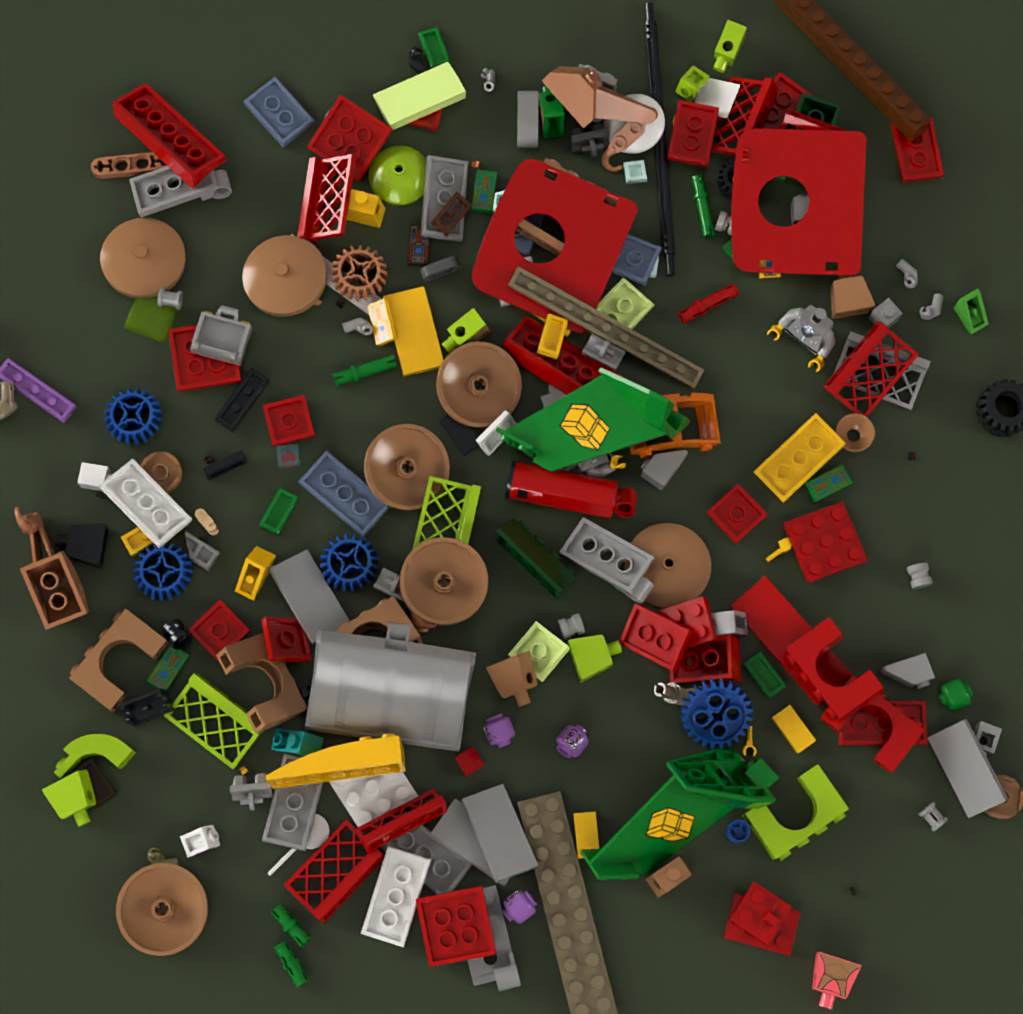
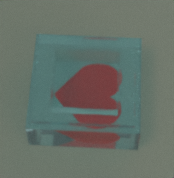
M298 444L276 446L278 468L300 466Z

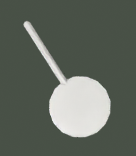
M315 814L307 849L319 848L329 837V825L325 818L319 814ZM291 848L268 872V875H272L297 849Z

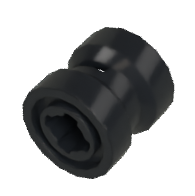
M172 619L162 628V633L166 638L170 639L169 643L176 650L184 648L192 640L191 634L188 630L184 629V624L180 619Z

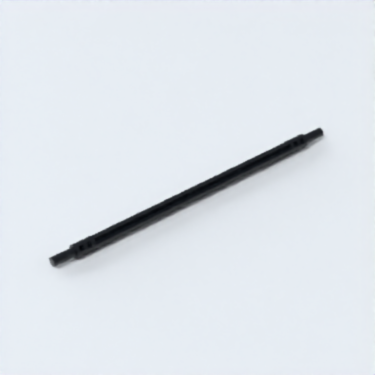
M648 2L645 4L646 22L644 27L650 97L663 110L657 23L654 21L653 3ZM664 129L662 137L654 145L662 252L665 257L666 275L674 276L673 256H675L666 134Z

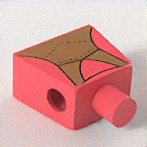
M816 952L812 989L822 992L819 1006L832 1010L835 997L846 999L861 969V965L822 952Z

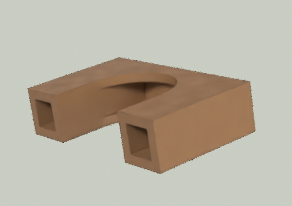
M394 596L381 600L374 608L363 611L359 617L343 623L339 629L334 631L363 635L374 630L387 633L388 622L410 624L409 642L423 644L420 634Z
M126 608L123 612L120 611L113 618L114 623L112 626L102 631L98 638L99 642L86 651L84 654L85 659L81 664L77 663L70 671L71 676L69 677L70 680L113 713L118 709L119 704L126 699L127 695L112 684L103 672V660L107 652L116 645L127 643L137 646L156 661L170 644Z
M264 633L228 645L216 655L226 675L246 667H255L264 671L270 677L274 686L273 699L254 706L246 714L256 734L297 718L308 709L305 699L302 698L294 678L286 667V663L268 660Z

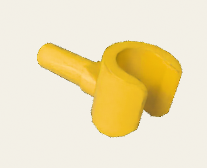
M788 537L778 541L780 548L765 558L768 563L778 555L791 550L792 544Z
M750 726V729H747L746 745L742 748V753L746 756V749L751 747L754 757L757 750L753 746L752 726Z

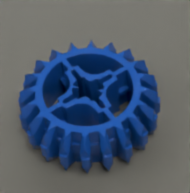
M129 387L126 394L120 390L118 398L116 395H112L114 402H107V406L111 409L104 410L105 415H107L104 418V422L108 424L106 429L112 431L111 436L113 438L118 436L117 440L119 442H123L125 439L127 445H130L132 440L138 445L141 438L144 442H147V435L153 438L154 433L152 430L159 431L160 428L156 423H162V419L158 416L163 414L162 410L158 409L160 403L155 401V396H148L147 390L141 393L140 388H136L133 393ZM130 402H141L134 406L127 405ZM149 408L150 416L145 424L142 418L146 413L145 410ZM122 409L124 415L120 419L121 422L117 425V414ZM127 411H129L131 414H136L139 422L136 419H132V417L130 418V415ZM133 426H136V427L140 428V429L135 430V431H126V430H125V429H129V428H131V427H133Z
M346 533L344 534L345 540L341 541L340 536H336L338 543L335 544L333 541H329L331 549L324 547L323 550L328 555H321V560L325 562L320 564V568L327 569L322 575L323 577L330 576L327 579L328 584L335 581V589H338L342 584L343 592H346L347 586H350L351 592H355V585H358L359 589L362 590L363 581L367 585L371 584L367 578L368 576L371 578L376 577V574L371 570L376 571L379 569L378 565L373 564L379 562V557L373 556L377 553V550L370 549L372 546L370 541L364 545L365 537L362 536L357 541V534H353L352 539H349ZM354 547L349 553H338L343 548ZM361 550L368 558L367 567L362 566L357 561ZM333 558L342 564L339 575L332 569ZM351 559H353V562L356 565L350 564L348 567H346V562L344 561H350ZM351 572H357V573H359V574L362 573L361 575H359V576L356 577V578H352V579H346V578H345V577H347Z
M166 543L161 548L153 544L154 550L151 551L149 547H146V555L139 553L142 561L135 560L134 563L140 568L133 569V573L138 575L134 578V581L140 582L137 587L139 590L144 589L143 594L145 596L151 593V599L155 600L159 594L160 601H164L165 595H167L169 600H172V593L175 592L177 596H180V588L187 590L184 582L191 583V578L186 575L193 574V570L188 569V567L192 566V562L186 561L189 557L188 554H182L183 549L181 547L175 550L173 543L169 545L168 549ZM167 556L177 559L180 568L169 566ZM159 557L156 565L148 567L152 560ZM165 567L168 572L161 576L159 570ZM146 575L157 577L159 588L150 585ZM179 575L172 585L166 587L170 578Z

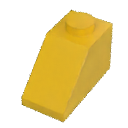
M256 546L245 559L235 592L254 601L270 573L269 568L272 567L276 555Z

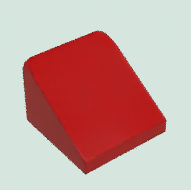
M474 747L454 757L466 777L485 766Z

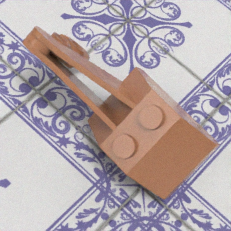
M559 66L550 72L542 82L583 128L595 118L628 121L612 137L608 148L602 154V164L605 169L611 172L621 170L623 168L622 165L617 167L611 166L609 158L615 153L626 150L644 134L645 125L653 123L657 119L658 113L656 109L603 87L599 74L594 70L585 67Z
M16 506V520L23 533L28 532L30 535L33 563L21 567L20 571L45 629H50L89 612L78 574L64 551L55 554L40 514L34 512L22 516L20 507ZM38 529L48 553L46 558L43 557Z

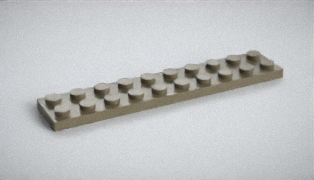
M561 792L519 801L517 805L524 833L538 864L534 868L570 1014H617Z

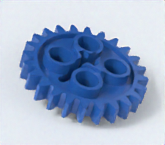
M711 678L708 685L703 680V687L700 688L694 685L696 692H687L690 699L683 698V703L686 705L680 708L681 712L684 713L680 716L681 721L685 722L682 724L684 730L689 729L687 731L688 737L694 735L693 740L695 743L701 740L702 747L710 743L711 749L714 748L715 744H718L720 749H722L725 742L731 747L732 739L739 742V734L746 736L743 728L750 729V724L747 721L753 720L752 715L748 714L753 712L752 706H748L751 701L749 698H745L747 694L745 690L740 691L738 684L732 688L731 680L726 685L722 678L719 679L718 683H715L714 679ZM712 696H720L717 702L709 701ZM731 708L738 709L733 715L727 714V711ZM698 713H706L703 719L696 718ZM717 725L724 726L721 731L713 730Z

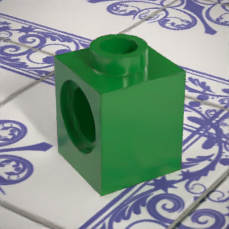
M761 758L758 761L752 759L743 767L746 772L742 776L751 786H766L769 788L779 779Z

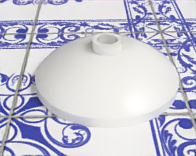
M629 94L626 97L653 107L658 113L657 119L653 123L645 125L644 134L626 150L621 151L623 153L636 154L647 151L660 140L665 129V116L660 105L651 97L643 94ZM604 119L603 128H608L609 143L612 137L628 121Z

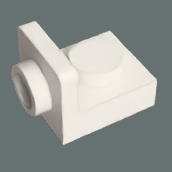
M213 825L200 827L180 836L187 858L220 846L219 835Z

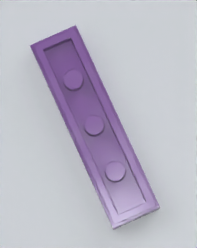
M7 358L0 367V379L2 381L15 382V390L62 423H65L77 408L73 402L10 358Z

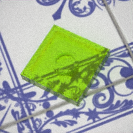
M158 295L149 298H136L124 328L165 343L169 333L168 329L171 328L178 310L170 306L158 307Z

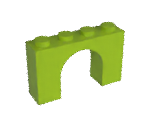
M818 764L797 778L813 804V816L805 828L790 830L783 827L777 822L767 806L751 809L742 815L772 860L779 858L782 861L792 854L790 849L797 845L798 848H801L810 841L808 839L810 835L815 833L818 836L828 829L826 825L833 820L836 824L846 817L844 812L849 808Z

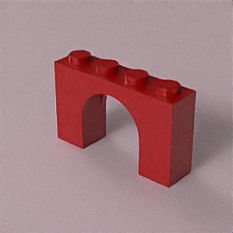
M828 617L786 647L788 652L786 658L793 667L797 665L802 672L799 675L804 682L813 685L815 690L812 692L820 702L824 700L828 705L826 710L832 719L837 718L842 722L883 693L884 687L871 670H868L852 683L842 687L831 686L821 680L817 674L818 660L823 653L844 639L841 631L831 618Z
M852 675L844 686L852 683L860 676L855 677ZM881 693L863 707L878 709L886 716L889 722V737L872 760L888 773H893L925 730L921 727L923 724L914 717H907L903 714L904 709L896 703L890 704L885 700L886 695ZM827 710L819 718L835 732H838L847 720L845 719L842 722L837 718L833 720Z

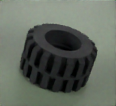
M1002 379L1001 382L997 380L992 385L990 384L981 394L976 404V407H978L976 415H980L978 422L979 424L983 422L984 426L982 428L985 431L990 429V434L992 435L998 433V437H1003L1005 434L1009 437L1023 429L1022 383L1017 385L1016 380L1013 379L1008 382V379ZM1005 399L1014 406L1015 417L1002 416L995 407V400Z

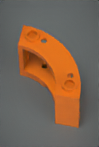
M680 393L661 395L675 405L673 410L678 412L679 407L696 409L700 439L682 440L680 432L673 439L669 437L670 442L650 446L643 442L630 446V452L634 455H640V458H649L653 456V453L675 449L698 448L700 451H709L713 449V446L721 444L714 395L709 393H691L690 396H680Z

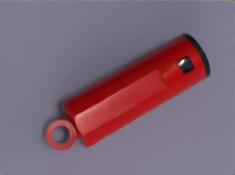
M512 460L505 493L506 499L606 519L612 517L613 510L618 516L623 518L633 516L638 498L636 491L629 487L618 490V482L615 480L565 470L550 472L539 465Z

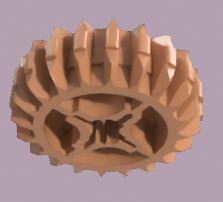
M351 245L350 252L343 249V256L337 254V261L332 262V267L334 268L330 270L331 275H333L331 281L336 283L334 285L336 290L341 289L340 295L344 296L348 293L349 300L356 296V301L358 302L360 297L364 296V300L367 301L369 294L375 297V290L381 292V285H386L384 278L388 277V272L385 271L387 265L382 263V256L377 257L378 252L376 250L370 253L371 249L369 246L362 250V245H359L358 250H355ZM357 260H364L366 262L360 263ZM347 264H349L350 271L347 273V276L343 278L342 271ZM375 269L377 272L372 282H369L368 275L371 273V270ZM355 270H356V271H360V273H361V271H362V272H363V277H362V275H358V274L356 275V274H355Z

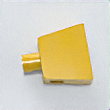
M351 189L347 220L380 229L386 210L380 197L364 191Z

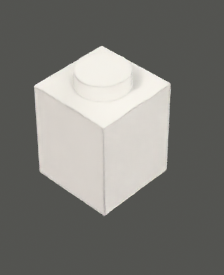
M82 462L77 483L84 489L102 491L100 484L113 474H111L108 466Z

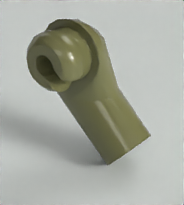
M153 847L149 849L147 858L151 864L170 863L179 866L178 858L166 859L158 848Z

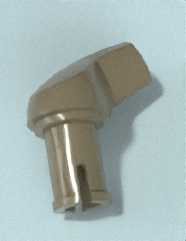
M0 382V421L10 416L18 407V404L14 401L15 382Z
M658 683L654 687V694L656 696L663 697L668 703L686 706L683 703V698L690 699L688 691L696 692L694 687L686 689L676 683Z

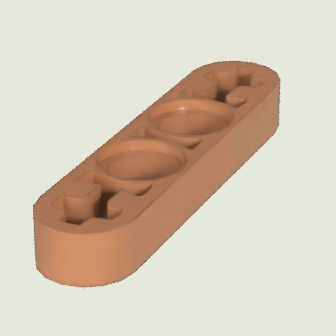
M153 152L96 158L91 163V170L96 178L108 179L143 175L167 165L162 166L160 163L162 160ZM151 159H154L155 167H153ZM140 160H147L149 162L148 166L143 169L138 168L137 163ZM119 162H126L128 164L127 168L123 171L117 170L116 166ZM110 163H112V168L114 171L110 170ZM99 165L104 166L103 172L98 171Z

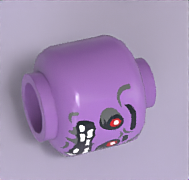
M501 713L486 719L487 723L483 725V730L489 744H497L498 748L510 744V739L515 736L510 718L503 716Z
M567 725L556 738V748L559 753L566 758L578 757L589 743L586 735L587 731L580 725Z
M517 890L503 902L505 906L503 913L510 922L514 920L516 923L521 924L536 912L535 906L537 903L527 890L525 892Z

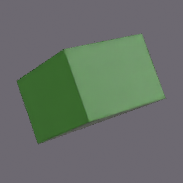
M979 289L960 298L954 306V311L970 334L989 325Z

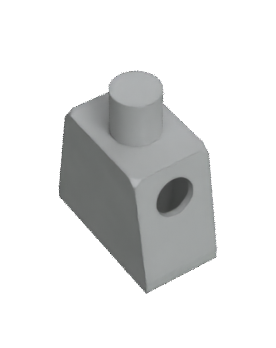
M732 610L711 613L716 635L732 634L735 636L748 634L746 612Z

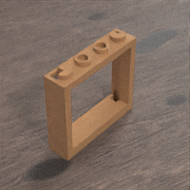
M545 158L543 163L579 178L577 173L572 170L567 171L561 167L559 162L553 159ZM606 196L604 203L615 207L617 201ZM524 219L515 230L555 256H558L564 247V243Z

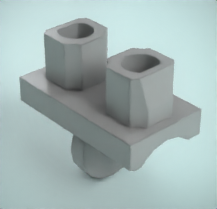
M591 334L582 354L616 371L626 351L607 340L605 341Z
M383 568L373 588L404 602L400 590V575Z
M267 774L255 775V783L247 784L246 776H235L233 785L230 786L232 800L240 801L241 805H249L250 811H254L255 804L263 803V798H273L272 787L266 781Z

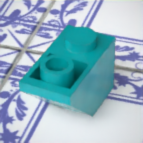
M276 728L271 750L304 757L320 751L324 738L303 731Z

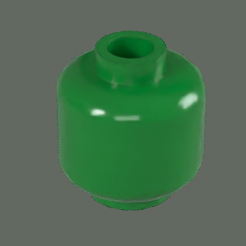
M955 679L941 686V694L938 697L943 707L947 706L950 710L955 711L969 705L973 693L967 681L963 682L961 679Z

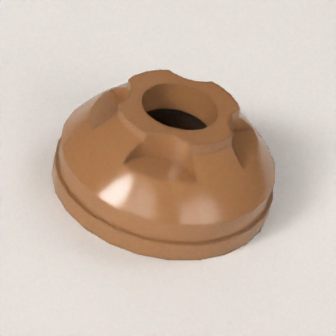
M862 414L846 415L836 426L835 432L846 443L843 449L849 452L864 451L872 444L875 437V428L872 422ZM855 430L859 433L860 438L855 442L850 441L847 433Z

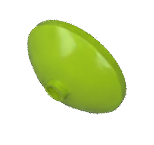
M391 146L377 154L369 167L368 178L372 191L382 201L392 205H407L417 201L424 195L426 158L419 151L408 146ZM396 168H402L403 170L401 172H397Z

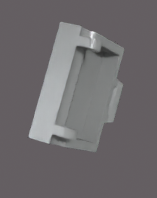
M222 305L215 315L208 311L201 312L190 351L197 355L241 366L252 326L246 321L241 320L239 322V310ZM224 314L234 317V319L232 320L221 317V315Z

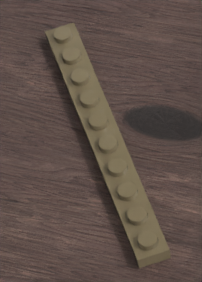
M519 266L508 284V287L605 341H609L611 344L625 350L632 356L692 389H695L704 372V369Z

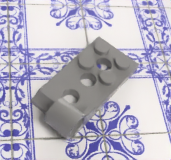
M168 166L129 179L137 211L141 218L201 197L202 201L210 198L224 199L232 193L225 170L211 171L194 189L188 186ZM179 181L177 187L170 188L172 182ZM154 188H159V192L157 194L150 195V192Z
M584 517L559 552L563 557L614 585L617 590L623 592L639 604H643L654 587L651 581L643 577L655 559L654 556ZM592 541L595 543L592 550L584 549L587 542ZM610 551L613 553L611 559L607 561L602 560V555L605 552ZM625 561L630 562L629 569L625 571L619 569L621 563Z
M496 885L484 888L497 951V961L489 965L485 963L484 957L469 959L468 964L474 986L496 981L500 992L519 987L521 983Z

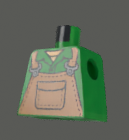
M544 86L539 93V115L543 139L564 137L565 115L563 105Z

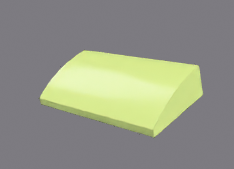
M446 62L375 93L373 97L387 125L395 130L465 99L466 91L449 62Z

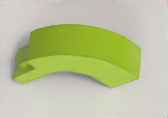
M106 734L85 735L75 739L63 749L69 756L67 758L63 757L57 763V769L54 773L63 779L70 775L83 760L91 756L106 757L115 766L122 769L136 752L113 736Z

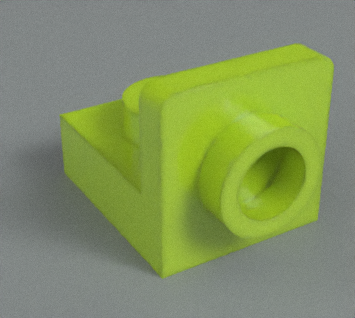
M693 65L681 77L675 92L689 102H693L697 93L708 82L710 76Z

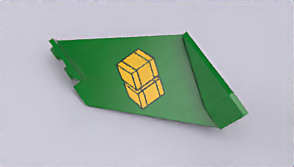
M600 367L599 372L602 374L601 376L504 431L497 427L495 431L501 434L500 439L517 450L520 449L526 455L534 458L532 462L550 472H554L664 435L673 439L689 425L690 420L686 416L674 411L673 407L675 405L669 399Z
M714 749L667 761L666 766L673 773V776L602 849H581V855L598 880L638 879L639 874L652 871L734 808L758 809L774 803L776 798L766 786H748L741 777L745 760L736 749Z

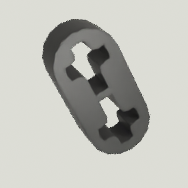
M451 256L422 267L420 273L424 281H431L456 272L461 268L457 256Z

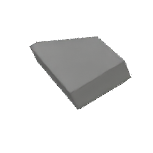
M186 531L185 538L189 559L209 572L221 553Z

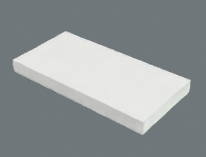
M133 458L100 484V489L158 548L192 522V518Z
M391 846L387 847L361 934L404 948L417 908L416 899L420 898L431 859Z

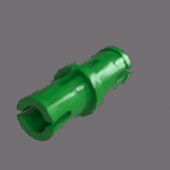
M282 904L273 909L271 915L282 925L283 931L285 933L288 932L300 947L304 946L311 939V936L298 923L299 920L296 917L294 918Z
M287 941L274 947L284 965L283 969L287 970L296 988L309 981L299 964V958L295 957Z

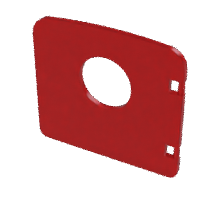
M754 128L742 133L737 142L731 203L732 257L737 268L748 273L854 276L859 273L861 268L866 136L862 132ZM777 177H790L799 181L808 194L809 206L805 216L791 226L781 227L773 225L762 216L759 210L758 198L761 189L767 182ZM760 260L772 261V268H761ZM826 263H838V270H825Z
M525 160L515 170L492 216L473 268V284L481 292L543 319L547 318L548 313L562 317L508 287L519 266L596 309L636 216L637 205L629 199L613 194L606 189L553 168L539 160ZM546 170L557 175L555 181L544 177ZM606 196L617 201L615 207L604 203ZM543 214L552 217L560 224L565 241L561 253L554 260L547 263H533L526 260L518 252L514 241L515 230L519 223L528 216ZM568 320L566 329L576 333H584L586 329Z

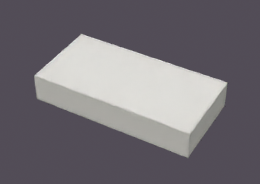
M505 410L476 439V442L484 453L490 456L503 442L500 439L501 434L495 431L496 428L499 427L505 431L517 423L511 414Z

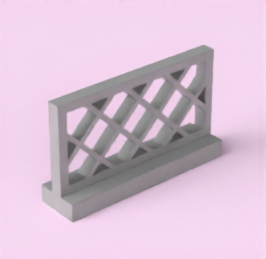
M849 332L834 373L842 365L843 360L847 359L846 352L848 347L855 349L865 336ZM882 343V349L894 348ZM898 350V362L907 361L912 354ZM894 351L883 352V360L888 361L886 363H895ZM877 352V353H871V354L869 355V356L872 355V356L877 357V359H878V361H879V363H880V360H879V352ZM917 356L904 372L907 373L912 370L920 373L917 382L909 384L903 373L902 378L906 386L899 390H895L893 386L891 388L892 393L885 395L882 400L912 410L931 361ZM880 367L872 368L869 370L870 380H874L871 372L876 369H879ZM884 367V374L886 376V379L893 378V376L889 377L887 370ZM863 372L858 375H855L854 373L855 382H858V377L863 376L866 373ZM881 382L872 383L873 385L870 388L874 387L875 391L870 390L871 395H878L880 391L877 385L881 384ZM855 385V390L867 394V387ZM908 388L911 395L909 404L900 401L897 393Z

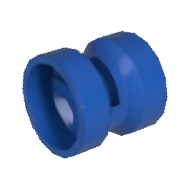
M734 820L726 827V837L732 843H741L750 836V826L744 820Z

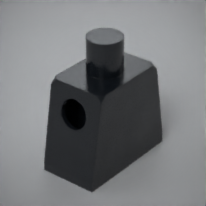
M103 523L70 525L68 535H56L55 547L66 548L65 554L70 560L102 569L109 528Z

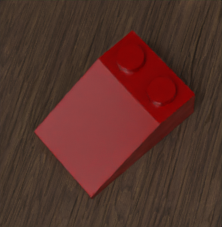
M732 634L717 635V640L685 649L677 670H670V683L702 684L704 680L707 684H710L711 678L714 679L715 683H718L720 678L723 679L724 684L729 680L732 683L741 682L740 639Z

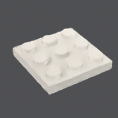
M403 772L329 782L358 827L418 797Z

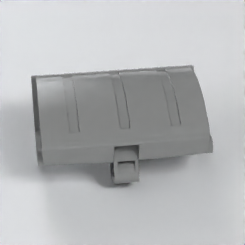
M388 622L386 638L318 630L305 730L359 738L371 736L373 739L382 738L384 734L393 733L395 736L400 737L402 744L459 752L467 695L476 653L409 642L410 624Z

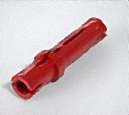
M732 283L705 299L696 300L690 307L679 311L678 317L683 324H686L698 316L702 317L709 310L738 296L739 292Z

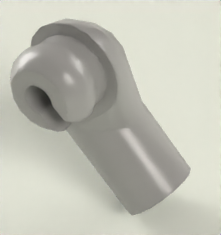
M484 68L481 77L487 79L484 89L490 92L496 86V73L493 69Z
M901 259L896 267L904 273V285L907 288H914L918 283V272L908 262Z
M934 294L932 305L921 307L919 311L921 318L930 320L940 315L944 296Z
M356 318L342 323L345 333L356 330L368 336L373 332L372 324L363 318Z

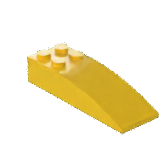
M393 733L384 734L382 738L373 739L371 736L361 737L359 741L332 746L292 761L266 775V781L272 789L406 772L403 744L400 737L395 736Z

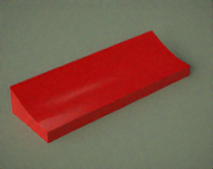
M147 83L113 101L114 117L192 189L211 171L226 161L225 155Z
M526 316L510 333L502 347L513 358L515 363L565 395L601 376L602 374L599 372L600 367L619 375L607 366L582 354V350L563 339L557 359L538 354L537 349L544 326L529 316Z
M764 576L736 600L730 608L734 611L746 612L748 629L814 704L818 706L821 702L812 692L815 688L811 683L806 684L799 675L802 672L797 665L793 667L786 658L788 655L786 647L812 628L769 579ZM831 649L823 653L818 660L817 674L828 685L840 687L853 675Z

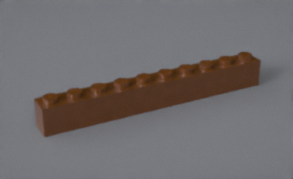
M773 0L910 142L927 130L931 120L928 115L814 0Z

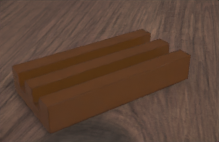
M456 192L433 219L431 225L433 227L435 225L437 230L444 232L443 235L447 237L473 204ZM456 199H458L459 203L445 218V220L442 223H440L439 219L449 209L453 202ZM463 204L466 205L464 210L447 229L445 225Z

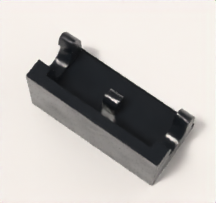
M161 688L119 704L120 709L123 712L125 711L128 718H125V721L133 726L175 711L168 690Z

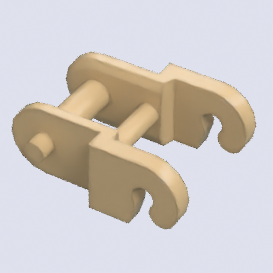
M197 509L195 511L197 520L210 535H217L219 530L216 529L214 520L204 509Z

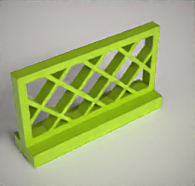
M429 476L413 549L436 536H439V538L443 537L441 533L449 528L455 533V539L469 544L481 486H470ZM432 483L441 484L446 492L435 497L431 490ZM456 488L466 490L464 499L456 502L451 494V491ZM448 494L454 505L444 510L438 499ZM435 502L441 512L431 518L426 509L428 505ZM456 507L460 513V518L452 523L446 512ZM443 515L449 526L439 531L433 520ZM430 523L436 533L426 539L422 532V527Z
M193 673L188 680V684L173 703L174 710L177 707L185 706L186 720L178 721L172 716L173 712L165 714L164 717L234 770L264 731L256 734L246 715L249 711L202 675ZM191 688L198 692L199 702L188 703L187 693ZM212 702L216 705L217 715L205 717L204 703ZM200 704L201 717L190 719L188 706ZM230 716L233 718L234 728L223 730L221 717ZM217 718L219 731L207 732L206 719ZM202 720L204 733L195 734L191 730L190 721ZM247 729L253 736L248 742L240 743L238 730ZM235 731L236 744L225 746L223 732ZM219 733L221 746L212 747L209 744L208 735ZM237 746L238 756L232 762L226 758L225 748Z

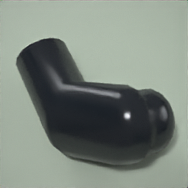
M413 47L412 51L409 52V66L418 74L430 70L422 64V49L420 47Z

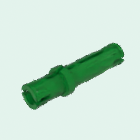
M699 175L691 177L694 189L693 200L697 204L702 238H707V235L708 238L716 236L708 200L710 194L706 190L704 175H700V178Z
M392 354L391 356L356 367L352 365L349 369L332 373L333 380L337 379L334 383L338 386L353 380L357 382L360 378L397 368L394 355Z

